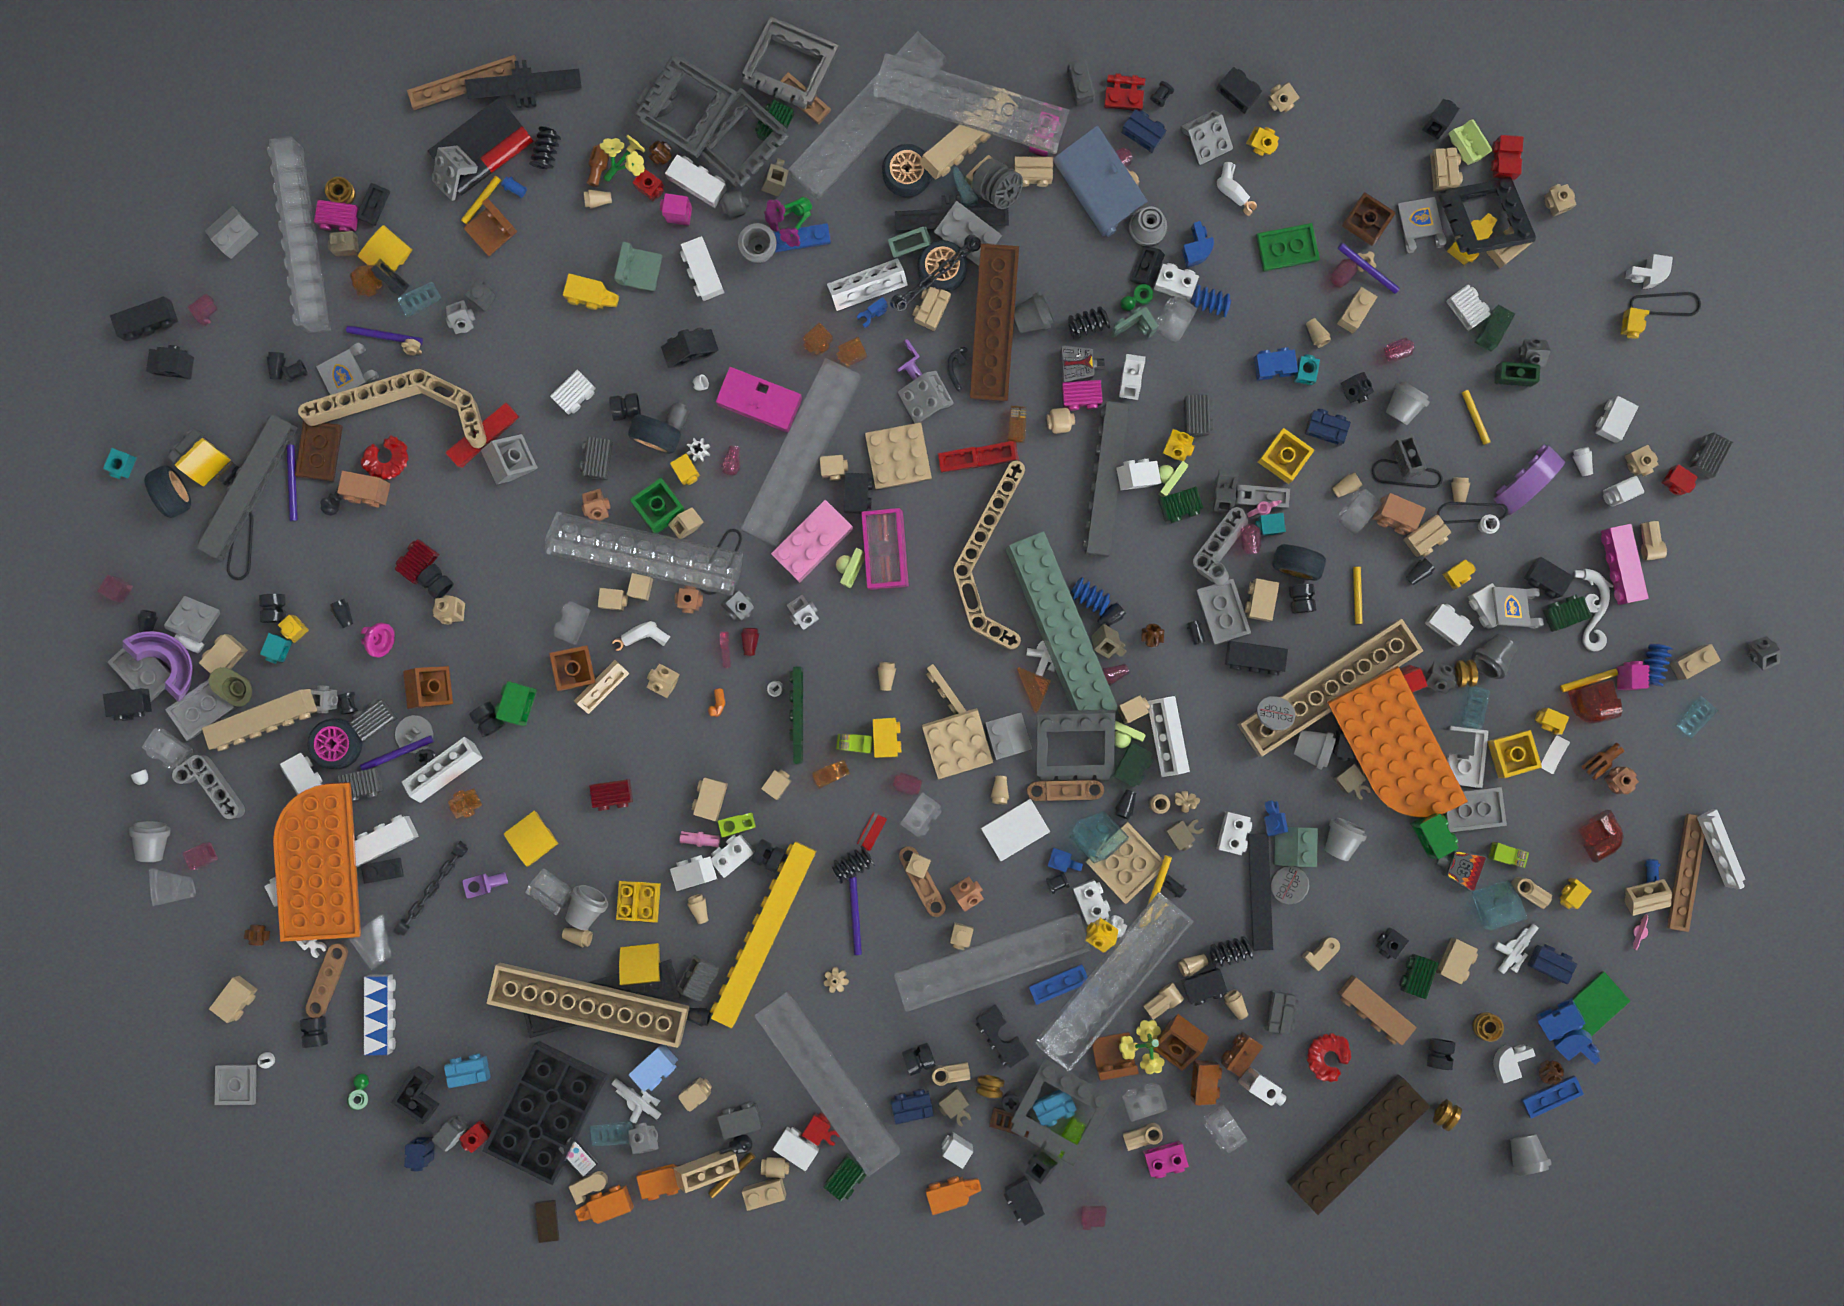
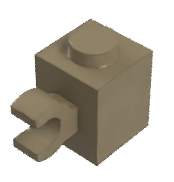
M777 158L774 165L770 164L765 174L761 191L780 196L785 187L789 171L783 168L785 160Z
M353 231L330 233L328 248L335 256L359 255L358 236Z
M1105 624L1091 636L1094 650L1108 659L1114 653L1122 657L1127 652V650L1123 649L1126 645L1120 641L1119 633Z
M1350 764L1333 777V780L1344 793L1349 794L1353 790L1359 800L1363 799L1360 795L1362 789L1367 794L1371 793L1369 787L1360 785L1367 779L1364 777V772L1359 765Z
M1198 819L1192 820L1187 826L1183 820H1180L1164 830L1177 850L1180 851L1182 849L1186 851L1193 846L1192 842L1195 841L1191 833L1200 834L1204 831V828L1194 829V824L1198 822Z
M958 1086L939 1099L940 1106L938 1108L944 1116L948 1115L950 1119L957 1114L956 1120L959 1126H963L960 1120L962 1116H966L969 1121L971 1120V1115L964 1110L969 1105V1101Z

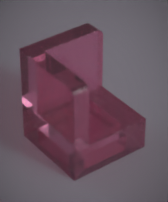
M204 294L187 307L196 320L204 326L211 323L208 317L217 311V307L213 303L214 300L207 294Z
M107 575L98 592L113 601L123 603L133 586L116 576Z
M211 842L202 843L183 853L190 871L200 869L218 860Z
M1082 1206L1081 1226L1083 1230H1091V1226H1105V1214H1107L1105 1206Z

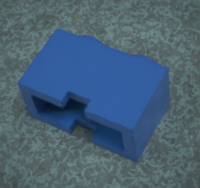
M1288 347L1277 349L1278 352L1270 353V350L1258 352L1259 354L1254 357L1257 381L1272 379V376H1275V374H1279V378L1295 376L1298 372L1295 349L1289 350Z
M1572 998L1557 1004L1559 1008L1554 1011L1549 1008L1536 1015L1549 1041L1553 1039L1559 1040L1565 1036V1033L1578 1031L1585 1024L1584 1018Z

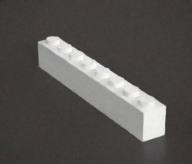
M398 815L391 819L392 823L386 826L384 823L373 828L374 832L370 834L364 832L356 836V867L419 837L410 817ZM276 877L269 880L270 884L264 887L274 907H277Z

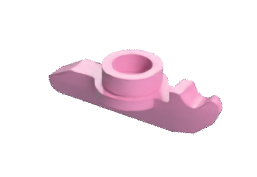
M1282 501L1260 502L1257 508L1248 512L1247 515L1248 517L1258 513L1260 515H1268L1271 508L1276 507Z
M1645 914L1640 921L1641 924L1633 929L1635 936L1633 949L1635 950L1638 949L1641 939L1646 938L1648 935V929L1646 928L1648 914Z

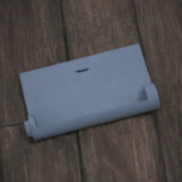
M1098 125L1053 159L1054 164L1102 236L1106 235L1109 237L1117 231L1116 227L1119 222L1148 202Z

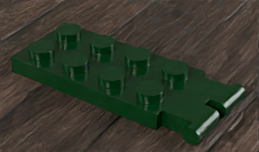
M793 667V671H790V683H793V690H790L789 694L790 702L793 703V710H790L789 713L790 721L793 722V729H790L789 738L790 741H793V762L795 764H802L803 668Z

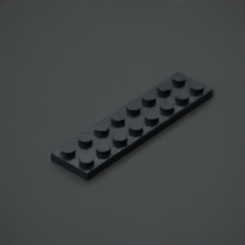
M671 959L659 962L660 982L621 986L619 973L587 982L666 1001L681 997L680 992L676 990L678 984ZM523 1012L530 1038L577 1026L576 1024Z

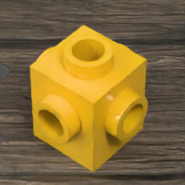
M1255 126L1246 144L1253 147V152L1260 156L1264 154L1271 155L1278 147L1279 143L1277 141L1279 137L1274 135L1275 131L1268 127L1263 129Z
M1173 429L1166 442L1163 454L1175 460L1185 461L1187 455L1191 456L1195 446L1192 445L1194 437Z
M1101 917L1088 925L1085 941L1103 953L1116 944L1118 929Z

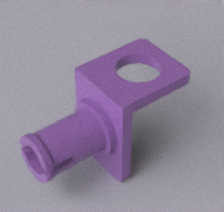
M908 339L903 342L913 355V358L896 371L898 373L902 369L906 370L914 381L923 375L915 364V360L920 356Z
M505 872L489 877L485 873L465 879L462 883L466 898H472L490 893L491 888L508 884ZM472 881H476L480 886L479 890L475 893L470 892L468 889V885Z

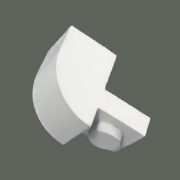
M1653 254L1647 259L1646 268L1633 266L1626 271L1625 278L1632 279V282L1642 283L1644 281L1643 289L1653 288L1669 276L1673 257Z
M1126 354L1121 375L1119 397L1138 400L1145 364L1144 356Z
M1524 1044L1514 1047V1050L1508 1045L1499 1048L1493 1060L1498 1080L1502 1083H1507L1522 1078L1517 1062L1534 1057L1533 1048Z

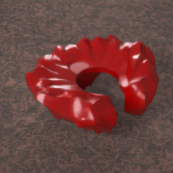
M390 435L387 439L384 438L383 441L384 446L392 453V458L389 462L381 463L378 460L380 449L375 444H371V446L365 449L361 459V466L370 476L390 480L400 475L404 468L407 467L409 458L406 451L407 446L403 441L398 440V437H393V435Z
M1333 1033L1329 1035L1323 1034L1318 1039H1314L1308 1048V1059H1306L1309 1064L1308 1067L1316 1074L1317 1079L1330 1082L1338 1081V1077L1341 1075L1340 1070L1337 1067L1326 1065L1324 1056L1327 1052L1332 1051L1337 1054L1339 1063L1349 1064L1351 1060L1349 1042L1343 1036H1336Z

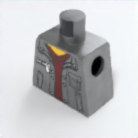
M1072 346L1061 347L1063 383L1090 380L1094 377V369H1105L1104 358H1093V349Z

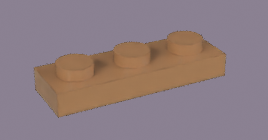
M789 72L781 80V82L806 92L807 90ZM817 96L812 106L807 105L806 109L798 107L818 125L831 112V108Z

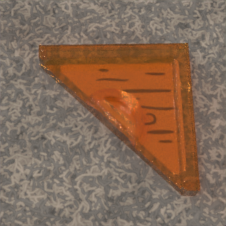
M1018 667L1017 671L1034 712L1037 713L1051 680Z

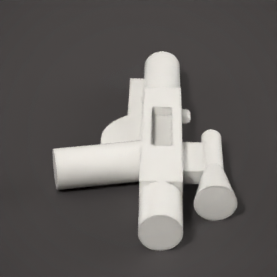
M1044 641L1038 644L1037 649L1027 648L1026 656L1041 658L1036 675L1043 677L1048 662L1051 664L1047 670L1055 672V667Z
M1532 923L1528 929L1524 928L1517 939L1510 940L1506 945L1496 942L1494 949L1507 955L1498 968L1501 973L1505 974L1514 962L1516 964L1511 970L1515 973L1518 972L1521 964L1528 956L1526 953L1522 956L1521 953L1529 945L1530 939L1539 929L1536 925Z
M617 1078L612 1082V1085L617 1088L615 1092L627 1100L629 1109L633 1111L629 1119L631 1122H637L642 1110L656 1120L660 1117L661 1113L650 1104V1101L657 1106L661 1100L651 1096L646 1091H641L643 1094L641 1097L633 1088L627 1087Z

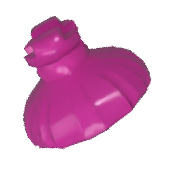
M380 622L371 627L362 628L361 634H365L361 643L364 644L365 650L370 656L379 658L389 653L395 640V632L389 624Z

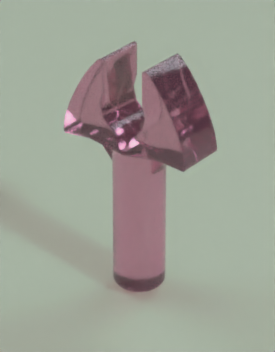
M721 632L720 648H722L724 668L731 667L729 632Z

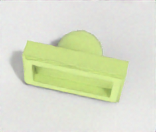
M1182 461L1175 471L1169 465H1163L1158 468L1161 483L1165 484L1158 495L1161 497L1168 495L1187 469L1188 464Z
M856 548L852 558L847 555L838 558L836 568L840 573L844 574L840 581L841 584L848 588L852 587L865 560V552Z
M1115 721L1116 747L1126 748L1131 743V737L1140 742L1144 740L1146 736L1144 733Z

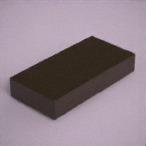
M556 1200L536 1202L539 1243L558 1241L559 1230Z

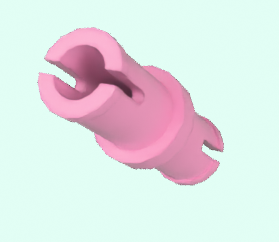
M681 831L680 843L694 844L697 847H702L703 845L719 848L720 835Z

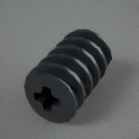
M539 126L540 132L537 133L538 139L535 140L536 147L533 148L535 154L531 155L532 161L529 164L539 169H553L554 166L549 161L556 160L551 154H557L553 147H559L555 140H561V137L557 135L554 129Z
M1101 306L1097 308V312L1093 308L1090 309V315L1087 311H1083L1082 316L1080 313H1076L1075 319L1072 315L1068 316V326L1073 339L1075 333L1081 338L1082 331L1087 336L1089 329L1096 333V327L1103 331V325L1110 329L1107 313Z
M861 846V853L857 849L854 850L855 856L847 853V860L841 856V863L833 860L834 867L832 869L840 884L843 883L842 877L847 881L850 879L849 873L855 877L857 876L856 870L863 873V866L869 870L871 869L870 863L874 865L869 852L864 846Z
M1241 936L1240 942L1237 938H1234L1233 944L1230 940H1226L1225 946L1222 942L1218 943V948L1214 943L1210 946V956L1215 969L1216 962H1219L1221 967H1223L1225 960L1231 965V959H1234L1236 963H1239V957L1246 961V955L1253 959L1250 944L1244 936Z

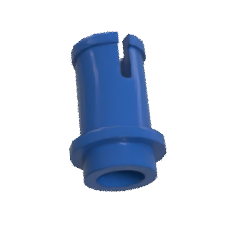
M506 176L501 184L505 191L509 190L520 198H523L526 194L527 187L514 181L513 177Z
M1647 859L1644 864L1647 872L1646 883L1658 881L1659 866L1661 864L1658 863L1657 859Z

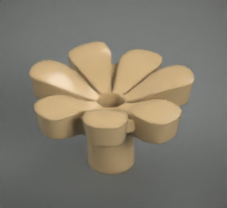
M1188 791L1175 794V804L1182 805L1181 811L1185 813L1189 812V807L1195 809L1200 802V798H1196L1195 794L1188 795Z
M837 967L832 968V973L827 971L824 975L827 978L823 982L824 986H830L829 991L831 993H834L836 989L839 992H843V985H848L849 980L844 978L846 972L842 970L839 973Z

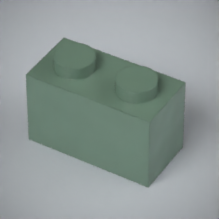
M923 226L890 238L888 242L893 257L898 258L929 246L931 240L927 228Z

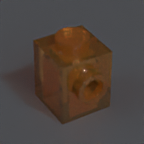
M819 322L803 337L805 342L803 346L809 353L823 354L830 347L829 344L833 341V336Z
M859 337L839 345V352L836 353L840 363H845L846 367L867 358V353Z

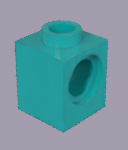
M1308 354L1301 356L1297 361L1298 372L1295 375L1294 382L1313 385L1317 380L1320 359H1315V356ZM1303 365L1310 366L1311 373H1306L1303 370Z
M111 448L103 469L110 471L108 475L120 479L121 476L129 478L137 457ZM121 461L122 466L117 469V463Z
M1284 513L1261 515L1257 518L1258 521H1255L1256 532H1259L1260 537L1279 535L1286 532Z
M268 633L260 654L266 656L265 660L276 664L277 661L284 662L293 641Z

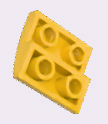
M382 225L369 239L358 257L371 268L381 259L395 272L399 265L404 264L413 249L386 226Z
M201 438L185 455L181 456L175 466L204 487L231 459L216 449L213 444Z
M536 811L531 812L504 833L511 847L527 867L559 844Z
M619 881L616 920L658 922L661 883Z
M659 943L620 947L619 979L621 986L660 982Z

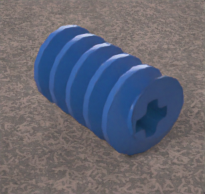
M1199 284L1195 287L1190 301V305L1192 302L1194 303V309L1201 305L1202 311L1209 307V313L1216 309V315L1223 311L1224 318H1226L1231 304L1229 293L1223 297L1222 291H1219L1215 295V289L1208 293V287H1204L1201 291Z
M1081 577L1070 592V594L1073 593V600L1080 597L1079 604L1086 601V608L1093 605L1092 612L1099 609V616H1101L1111 601L1109 600L1110 594L1107 593L1103 596V589L1096 592V585L1089 588L1090 581L1083 584L1084 578Z
M1649 644L1648 649L1651 651L1646 652V656L1650 659H1644V663L1649 666L1648 673L1650 675L1648 677L1650 679L1648 681L1650 682L1649 684L1663 687L1664 684L1659 682V680L1666 677L1661 672L1668 671L1663 665L1670 664L1665 658L1672 657L1667 650L1674 649L1661 644Z

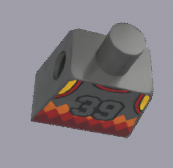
M1455 850L1449 854V857L1444 856L1436 859V864L1445 867L1442 873L1444 877L1466 890L1475 892L1487 857Z

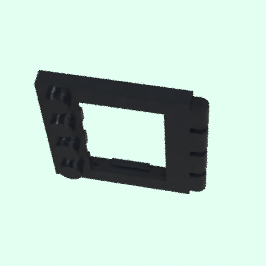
M1511 177L1447 189L1445 193L1439 195L1440 202L1461 253L1467 252L1468 255L1532 243L1536 240V235ZM1497 193V196H1500L1502 208L1507 213V220L1509 225L1512 226L1514 234L1477 240L1461 199H1471Z

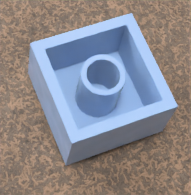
M661 1044L629 1073V1076L643 1092L647 1089L652 1091L662 1081L660 1077L664 1076L666 1078L677 1067L675 1063L678 1059L666 1045Z

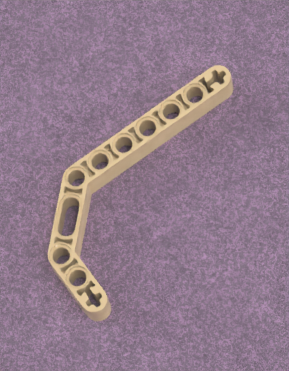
M415 369L302 404L298 409V414L305 423L315 426L423 393L458 410L465 437L472 447L481 448L487 441L479 409L473 396L468 391L422 369ZM440 386L453 392V395L445 397L433 390ZM470 401L467 405H463L464 402ZM473 417H474V420H473V421L468 422V420H469L470 418H473Z
M1013 461L1009 464L953 570L970 628L974 632L1009 650H1014L1020 645V636L985 616L972 570L1024 475L1025 466L1020 461ZM1019 467L1020 473L1017 472L1013 480L1012 478H1010L1012 476L1013 469ZM1010 483L1012 490L1005 492L1002 489V485ZM994 500H1001L1003 507L1000 509L993 506ZM991 516L994 519V524L986 525L984 518ZM983 533L986 539L983 542H977L975 535ZM968 550H974L977 556L974 559L967 558L966 552ZM964 566L968 572L966 575L960 576L957 573V568ZM969 584L972 586L978 603L976 609H969L967 607L962 591L964 585ZM981 618L983 626L980 628L974 627L972 624L973 619ZM990 628H999L1000 635L997 637L991 636L989 633ZM1004 631H1006L1007 634L1005 636L1008 638L1014 636L1017 643H1013L1010 646L1007 639L1004 638L1003 642L999 639L1003 636Z

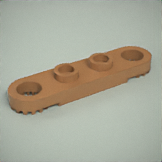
M1096 780L1032 782L1027 788L1028 797L1034 801L1096 800L1104 794V786ZM1093 784L1098 785L1100 788L1099 794L1095 796L1089 793V788ZM1036 785L1042 788V794L1039 797H1035L1031 793L1032 787Z
M911 846L902 848L899 853V859L905 871L909 862L904 860V852L910 850L918 854L917 850ZM928 870L924 879L906 872L927 912L933 917L943 915L946 905ZM933 902L941 904L942 909L940 912L935 913L931 910L930 906Z
M333 944L327 950L306 1004V1013L312 1018L321 1017L327 1011L348 956L347 947L343 944ZM335 948L342 950V957L340 959L335 958L333 955ZM313 1003L320 1004L321 1011L319 1013L313 1012L311 1008Z

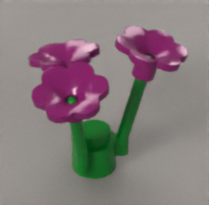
M803 196L785 205H782L777 199L769 200L764 211L765 220L770 228L777 232L779 231L778 222H782L787 214L794 212L797 216H803L795 228H782L779 231L782 241L786 242L790 247H798L800 245L798 229L811 216L809 211L812 209V204L808 198Z

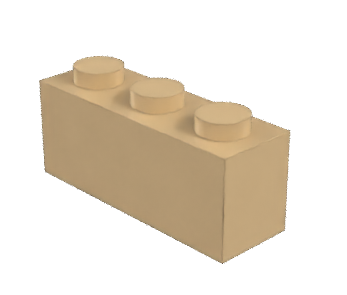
M718 1151L673 1168L677 1186L685 1193L740 1173L736 1154L732 1151L721 1155Z

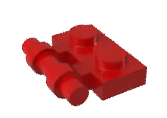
M1115 73V75L1108 74L1107 82L1114 83V87H1106L1104 108L1142 110L1144 90H1137V85L1145 86V78H1140L1138 75H1132V77L1121 76L1120 73ZM1120 83L1131 84V89L1120 88Z

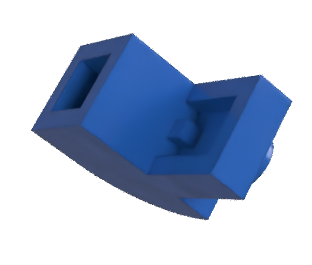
M1201 221L1193 223L1191 227L1195 242L1185 244L1182 248L1186 268L1203 263L1209 257L1214 246L1213 237L1205 238L1207 237V230L1205 226H1202Z
M1583 1029L1574 1032L1570 1031L1565 1033L1563 1038L1553 1040L1555 1048L1568 1061L1580 1051L1594 1065L1601 1061L1600 1050L1595 1044L1591 1043V1034Z

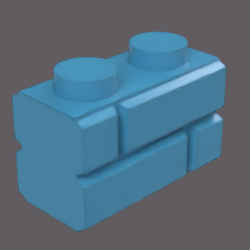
M480 1053L469 1055V1059L462 1060L461 1057L449 1059L450 1063L444 1065L448 1088L488 1081L491 1077L487 1056H481Z
M1056 1090L1036 1100L1032 1106L1042 1126L1046 1125V1127L1055 1125L1057 1119L1064 1117V1119L1072 1117L1075 1114L1074 1111L1077 1110L1072 1097L1061 1090Z

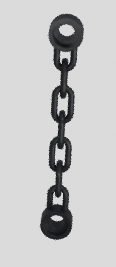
M973 234L968 235L964 240V246L954 256L943 262L938 269L927 275L917 286L906 292L903 296L899 294L893 296L890 300L891 307L897 312L904 311L907 308V304L918 293L929 287L935 279L950 270L961 258L966 257L970 252L978 251L981 247V240ZM965 248L968 249L966 253L963 252ZM949 263L950 266L944 269L943 266ZM929 278L930 282L925 285L923 282ZM907 295L910 296L908 300L905 299Z
M459 841L451 852L454 858L444 863L439 870V878L429 883L424 890L425 897L421 902L414 903L408 912L409 918L407 921L401 919L393 930L394 933L397 935L401 934L402 936L405 935L410 928L407 924L411 919L417 918L423 911L424 901L435 895L440 887L439 881L442 877L449 876L455 867L454 861L458 856L462 858L467 852L468 848L465 847V843ZM449 863V866L452 865V867L447 872V874H445L446 871H443V869ZM433 884V887L436 888L430 895V892L427 893V891ZM416 906L420 908L416 915L415 913L411 914Z

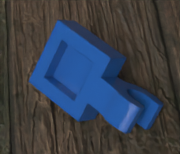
M883 297L869 306L866 311L857 315L858 320L862 317L867 319L862 324L864 328L870 325L871 318L875 316L880 317L887 311L888 305Z
M1272 800L1265 802L1266 811L1269 813V816L1264 817L1268 836L1287 833L1288 827L1285 813H1279L1278 802H1273Z
M1053 848L1048 867L1066 872L1067 867L1081 871L1083 864L1070 860L1071 853Z

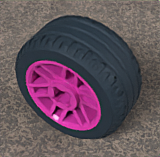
M332 718L321 721L310 732L307 742L308 751L313 761L327 769H343L350 766L357 760L362 750L361 738L349 724V721Z

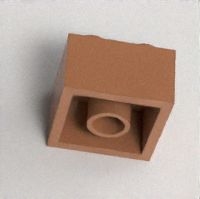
M342 471L337 493L342 495L344 500H348L351 503L360 504L362 501V503L368 506L379 508V505L386 506L390 483L381 478Z
M1389 493L1381 498L1373 520H1376L1377 524L1382 527L1390 526L1395 528V532L1405 535L1418 529L1426 508Z

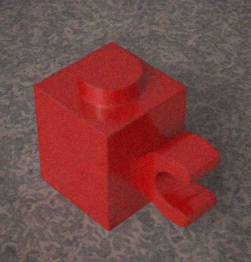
M815 1112L804 1129L802 1136L819 1146L822 1139L826 1140L829 1145L834 1146L835 1142L830 1137L832 1135L840 1137L841 1133L838 1130L828 1131L832 1123L829 1121L830 1118L821 1112L820 1114Z

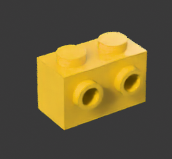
M896 718L873 719L875 758L898 757V753H902L901 741H897V733H901L900 722H896Z

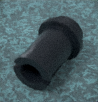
M231 461L221 473H218L217 479L224 485L230 484V480L236 475L240 467Z
M1199 620L1187 623V629L1190 630L1193 644H1199L1197 636L1200 643L1206 642L1200 626L1202 623H1199Z
M1168 875L1165 878L1168 882L1164 880L1162 886L1175 894V898H1181L1187 890L1184 888L1185 885L1179 884Z

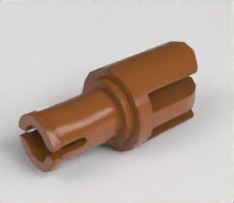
M600 144L593 146L588 162L591 170L587 184L593 187H599L602 171L607 169L609 154L600 148Z
M1614 743L1607 751L1595 754L1581 768L1585 770L1598 760L1586 772L1588 775H1591L1603 766L1592 777L1595 781L1612 767V761L1624 753V749L1622 746L1618 749L1620 744Z

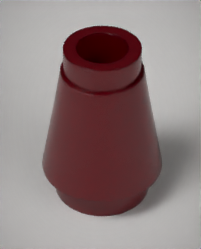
M743 628L741 639L744 655H755L760 634L758 633V628Z

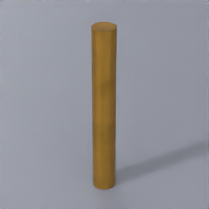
M749 1152L738 1163L740 1172L756 1158L752 1152ZM739 1173L722 1179L708 1192L710 1197L714 1198Z

